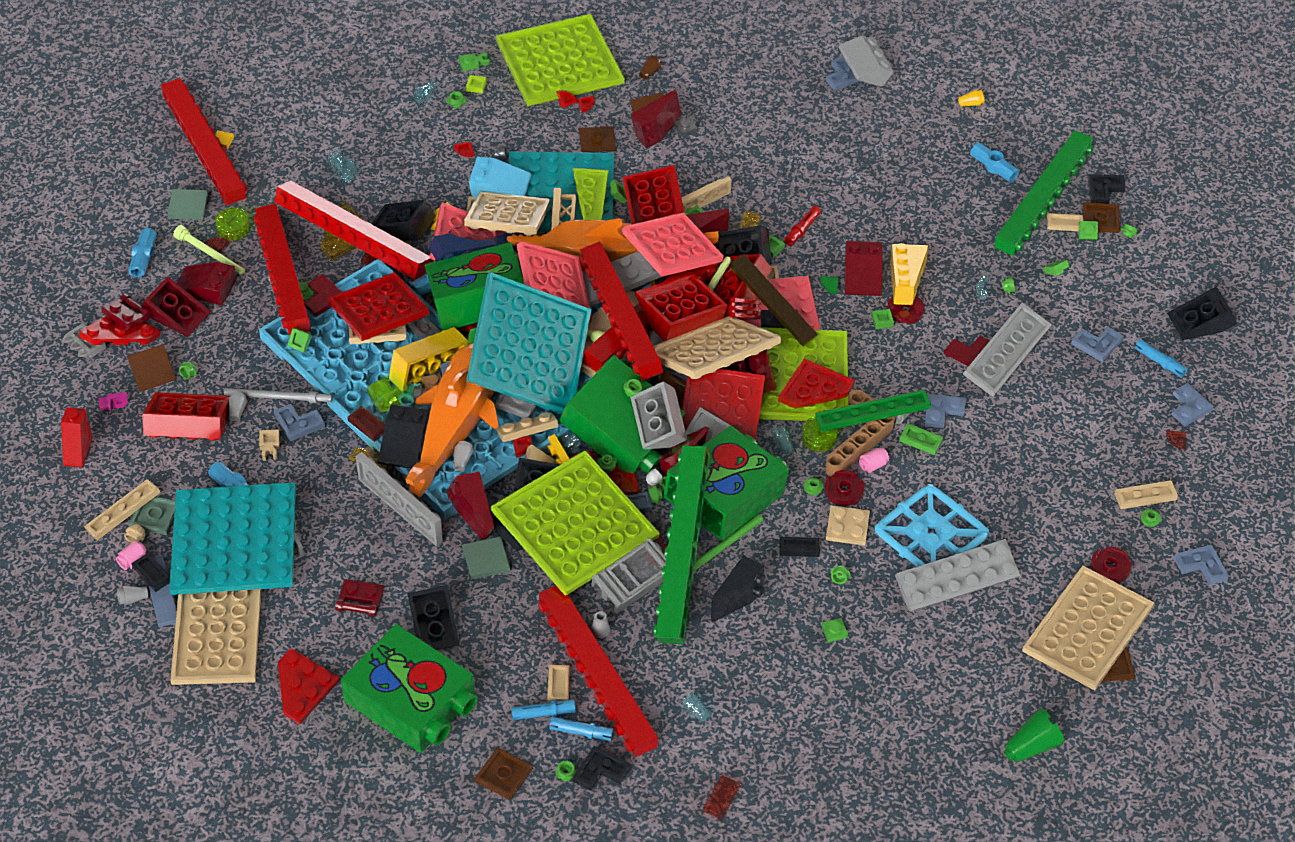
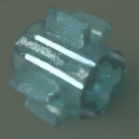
M566 432L560 437V444L567 455L581 452L580 446L583 443L574 433L570 435Z

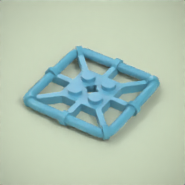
M927 484V486L919 489L907 500L898 503L897 507L882 518L874 527L875 533L898 551L899 556L906 558L916 567L925 565V563L911 553L918 546H921L930 553L931 563L936 561V553L943 547H946L956 555L975 549L989 536V529L983 523L967 512L962 504H957L940 489L934 487L933 484ZM927 494L928 510L918 516L909 507ZM933 495L952 509L945 517L933 509ZM902 513L913 521L907 527L886 526ZM957 515H960L976 529H959L951 524L950 521ZM928 529H935V534L933 532L929 534ZM889 534H906L914 541L904 547ZM957 536L976 537L963 548H958L950 542Z

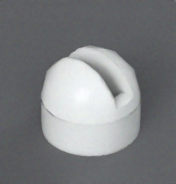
M653 468L647 474L646 481L651 486L658 485L663 477L658 470Z

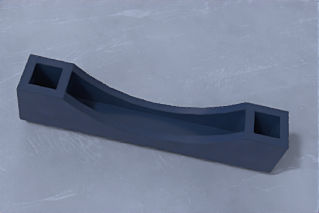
M505 231L500 236L488 240H470L453 234L434 236L429 249L435 260L440 261L508 243L507 237L513 234L516 236L520 234L526 235L519 232L507 233ZM512 245L513 250H514L515 252L518 251V250H517V245H515V246Z

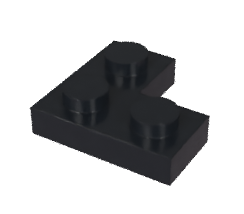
M1088 175L1091 203L1109 204V192L1125 193L1124 175Z
M594 746L572 777V782L589 791L593 789L601 775L621 784L630 771L631 764Z

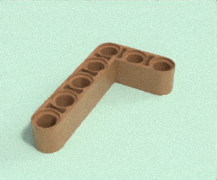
M857 389L852 390L848 398L849 406L874 400L865 392ZM895 416L866 422L864 426L827 456L826 474L831 477L835 475L836 471L849 469L860 459L861 455L869 452L893 431Z

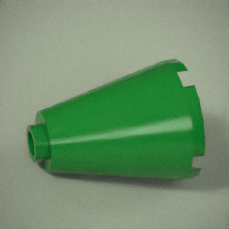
M1044 709L1036 710L1004 745L1006 749L1004 754L1009 761L1014 760L1018 763L1064 744L1065 739L1056 723L1053 724L1048 719L1051 716Z

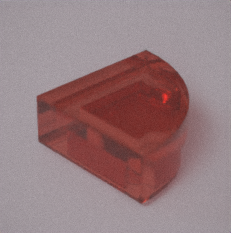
M212 238L205 241L204 244L220 253L230 245V241L225 238Z
M1166 430V438L1169 443L1176 448L1185 450L1186 432Z

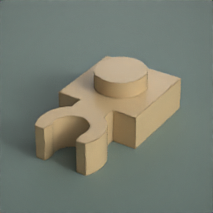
M279 429L260 431L259 446L260 450H262L263 461H266V456L269 454L273 455L274 460L277 459L276 449H280Z

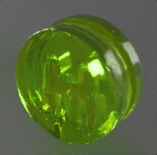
M227 208L219 212L215 218L217 234L225 240H239L245 237L250 230L248 215L242 209Z
M815 416L811 417L803 424L802 442L812 451H829L836 445L838 429L821 432Z

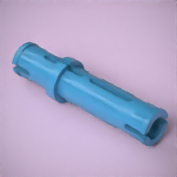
M1142 339L1136 343L1138 346H1135V350L1162 365L1164 370L1168 369L1180 378L1186 374L1185 371L1188 368L1175 361L1174 357L1165 355Z
M574 699L557 702L551 700V702L544 704L511 707L512 718L514 721L551 715L557 717L559 714L575 713Z
M552 716L550 721V730L587 736L588 739L592 740L593 738H598L611 742L614 733H612L614 728L598 726L594 722L588 724Z

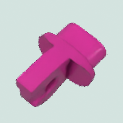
M127 392L112 395L109 393L107 397L99 398L100 411L109 409V412H112V408H123L127 405Z

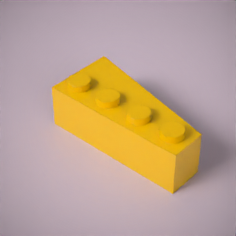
M892 244L890 262L894 304H913L917 287L920 284V279L926 266L928 245Z
M455 327L399 347L393 351L389 379L403 392L408 389L407 385L412 382L417 384L421 381L422 376L427 373L432 375L437 372L441 364L451 361L453 356L462 347L467 346L468 340Z

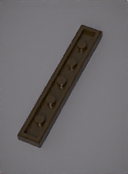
M744 254L730 263L729 267L803 347L817 337L818 334Z

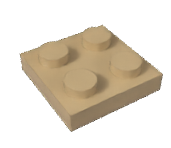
M831 505L826 540L865 546L870 511Z

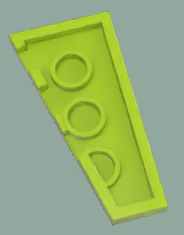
M573 168L582 220H602L608 170Z

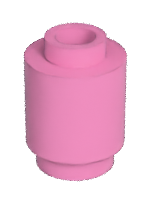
M875 448L860 456L859 465L863 471L871 473L886 465V462L889 461V455L884 448Z
M133 541L118 553L116 561L122 569H132V563L146 555L147 550L141 542Z

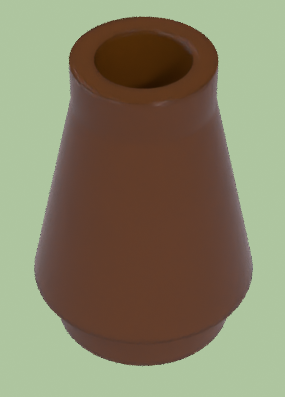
M654 55L648 57L639 76L647 80L661 68V60Z

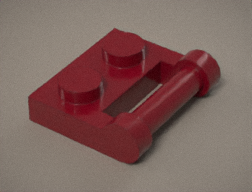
M126 293L122 294L119 299L102 306V313L126 330L149 320L153 314L150 309L143 308ZM126 306H129L130 308H132L133 310H135V311L138 312L139 314H136L135 312H133L132 310H130V309L127 308Z
M344 579L339 598L336 601L335 610L367 613L369 616L376 617L384 585ZM346 600L356 601V602L368 603V604H371V605H370V606H368V605H361V604L349 603V602H345V601H346Z

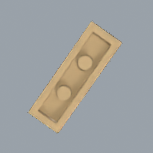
M406 324L361 341L349 327L350 344L406 340Z
M552 412L542 413L537 417L524 418L516 423H506L502 427H498L497 433L503 442L556 428L558 427V421Z
M1171 480L1115 490V497L1120 509L1175 501L1178 497Z

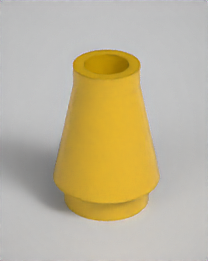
M976 89L958 97L960 107L981 106L984 103V95L982 90Z

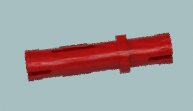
M813 206L798 224L793 225L790 233L784 238L786 245L793 246L799 238L804 236L805 231L821 214L819 207Z

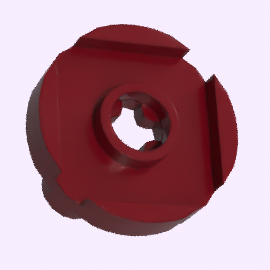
M915 296L912 305L894 304L893 297L888 301V309H890L895 322L913 324L918 322L923 316L925 306L917 296ZM903 307H909V310H908V311H907L906 309L902 310V308H903Z
M849 470L836 471L835 475L829 476L825 483V493L828 500L838 505H856L864 494V481L860 480L856 473ZM847 486L848 490H842L841 488Z
M1110 546L1101 551L1100 549L1095 551L1090 566L1094 572L1120 584L1128 578L1132 563L1127 558L1128 555L1125 551ZM1114 563V567H1109L1107 564Z

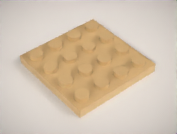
M480 191L465 218L464 226L472 229L484 228L489 231L502 230L507 233L519 232L525 235L537 234L550 207V199Z

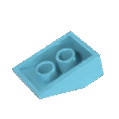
M477 157L469 179L472 197H477L480 191L525 196L531 173L496 158Z

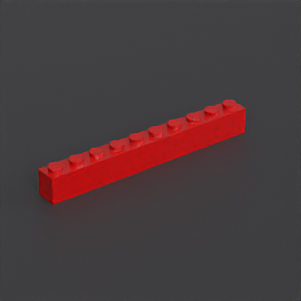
M180 78L161 84L162 95L225 204L229 205L246 199L245 192H247V186L245 182H241L239 172L234 170L232 160H228L225 148H221L219 138H215L213 128L208 126L206 116H202L201 108L199 105H196L193 94H189L187 84H183Z
M293 181L277 186L275 203L413 279L425 275V264L431 263L429 255Z
M275 203L255 208L257 215L253 217L255 225L258 226L256 227L258 236L261 237L259 240L267 270L270 271L268 273L273 292L277 294L275 299L277 306H279L278 310L280 318H282L283 329L288 330L289 336L293 328L309 332L311 327L277 205Z
M601 242L580 249L582 256L579 257L580 263L583 268L586 267L584 270L587 278H592L590 280L594 291L597 290L596 295L599 302H603L602 307L605 314L609 313L607 317L611 326L615 325L613 329L616 337H621L619 341L622 349H627L625 354L629 363L633 362L631 366L635 375L639 374L643 381L663 373L660 359Z
M717 263L671 274L665 281L693 272L705 283L709 278H713L717 271ZM638 303L634 309L648 335L652 326L641 305ZM615 325L584 350L583 363L595 372H598L613 355L618 359H622L627 349L623 350L619 341L621 337H616L613 329Z
M557 586L540 592L539 602H537L541 613H546L549 626L556 629V636L559 642H564L568 657L574 658L578 673H583L587 687L589 689L592 688L595 692L596 702L599 705H603L606 718L612 720L615 724L614 730L618 736L623 737L626 750L632 752L636 758L657 748L658 736L568 595L565 596Z

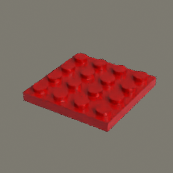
M395 272L328 298L332 308L361 341L368 340L429 315L427 306Z
M717 369L715 372L702 375L698 379H692L687 376L682 408L685 412L682 418L685 431L701 407L728 423L743 435H750L756 441L765 375Z

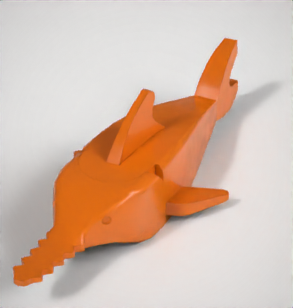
M621 218L607 221L570 220L559 224L545 235L523 236L520 234L516 236L513 234L507 237V242H511L513 246L522 241L582 257L580 249L601 242L610 262L638 251L622 233L624 226L632 224L622 223ZM718 231L703 233L712 244L718 242Z
M473 344L462 347L453 356L439 385L432 387L415 400L417 405L432 404L421 460L412 467L406 477V483L410 484L408 490L415 497L420 498L426 492L435 472L454 452L455 445L467 438L480 418L493 429H498L499 427L495 405L491 401L494 391L466 381Z

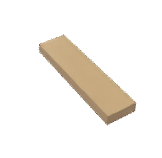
M146 479L84 527L96 540H99L156 497L160 491L151 481Z

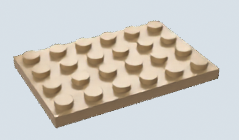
M728 316L653 347L662 365L676 370L678 373L685 374L692 379H698L702 375L713 373L719 368L728 367L736 361H742L746 357L757 355L763 350L773 348V346L781 343V336L735 317Z
M1082 566L1023 646L1022 652L1095 691L1153 609L1154 602Z
M262 589L178 594L171 670L172 685L256 682Z

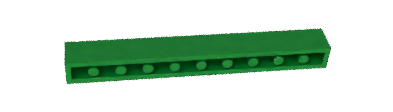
M1076 130L1073 131L996 236L994 248L1012 256L1017 251L1020 252L1022 250L1024 241L1030 239L1032 230L1038 228L1040 219H1044L1048 208L1054 206L1056 197H1060L1063 192V187L1069 185L1071 176L1077 174L1079 165L1083 166L1086 156L1091 155L1094 149L1092 145L1093 137Z
M682 446V453L680 452L678 455L680 467L675 476L677 488L673 491L674 509L670 511L672 523L671 528H668L667 532L669 544L665 548L666 565L662 568V577L664 579L663 585H660L659 588L661 600L656 609L658 621L654 625V636L660 643L684 645L710 453L705 446Z

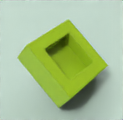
M470 75L466 84V91L483 94L487 82L486 77Z

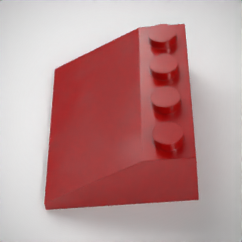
M675 165L623 177L631 224L685 213Z
M761 254L745 255L768 278L772 269ZM728 256V257H730V258H731V262H733L735 259H737V258L740 257V256ZM722 262L717 263V265H716V269H717V270H718V268H719V266L721 265ZM729 266L713 290L727 304L724 318L730 316V298L754 300L756 297ZM709 278V279L705 282V284H706L707 286H708L709 282L711 281V279ZM735 303L736 306L751 307V305H752V304ZM735 310V313L746 314L747 312L744 310Z
M693 272L635 292V296L654 332L664 342L723 319L727 304Z
M155 392L143 412V435H149L152 438L169 436L172 439L179 437H188L191 440L207 438L211 441L221 439L225 430L230 396Z

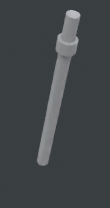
M224 389L225 396H231L234 392H240L245 394L246 397L304 400L309 401V403L333 401V395L319 394V392L314 391L298 393Z

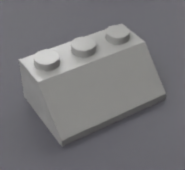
M860 36L840 44L839 49L857 80L881 87L884 86L894 73L890 62L887 61L884 52L879 48L877 40L873 37Z
M661 382L631 397L643 449L669 448L687 440L674 387Z

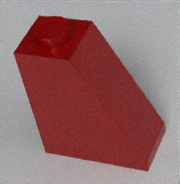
M66 407L61 421L63 466L83 468L93 438L86 409Z

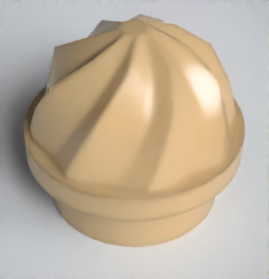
M132 525L126 529L125 538L127 541L138 543L144 540L145 530L141 525Z

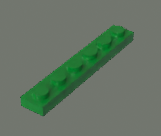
M925 390L817 412L815 413V419L820 431L824 432L927 410L931 408V402Z

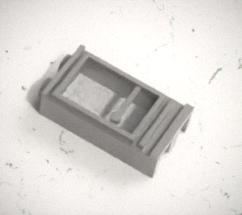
M648 538L647 541L608 568L594 575L591 586L593 588L599 586L602 589L603 599L605 601L610 599L614 603V612L617 614L663 583L662 568L666 565L665 555L662 553L659 544Z

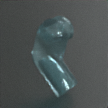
M348 160L345 163L348 170L342 175L345 182L353 181L358 176V170L354 161Z
M985 275L981 276L976 282V296L984 300L987 299L989 293L988 290H984V287L989 282V278Z

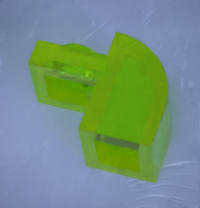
M387 377L365 388L373 404L382 413L388 411L391 405H400L397 397L402 393L398 387L392 389Z

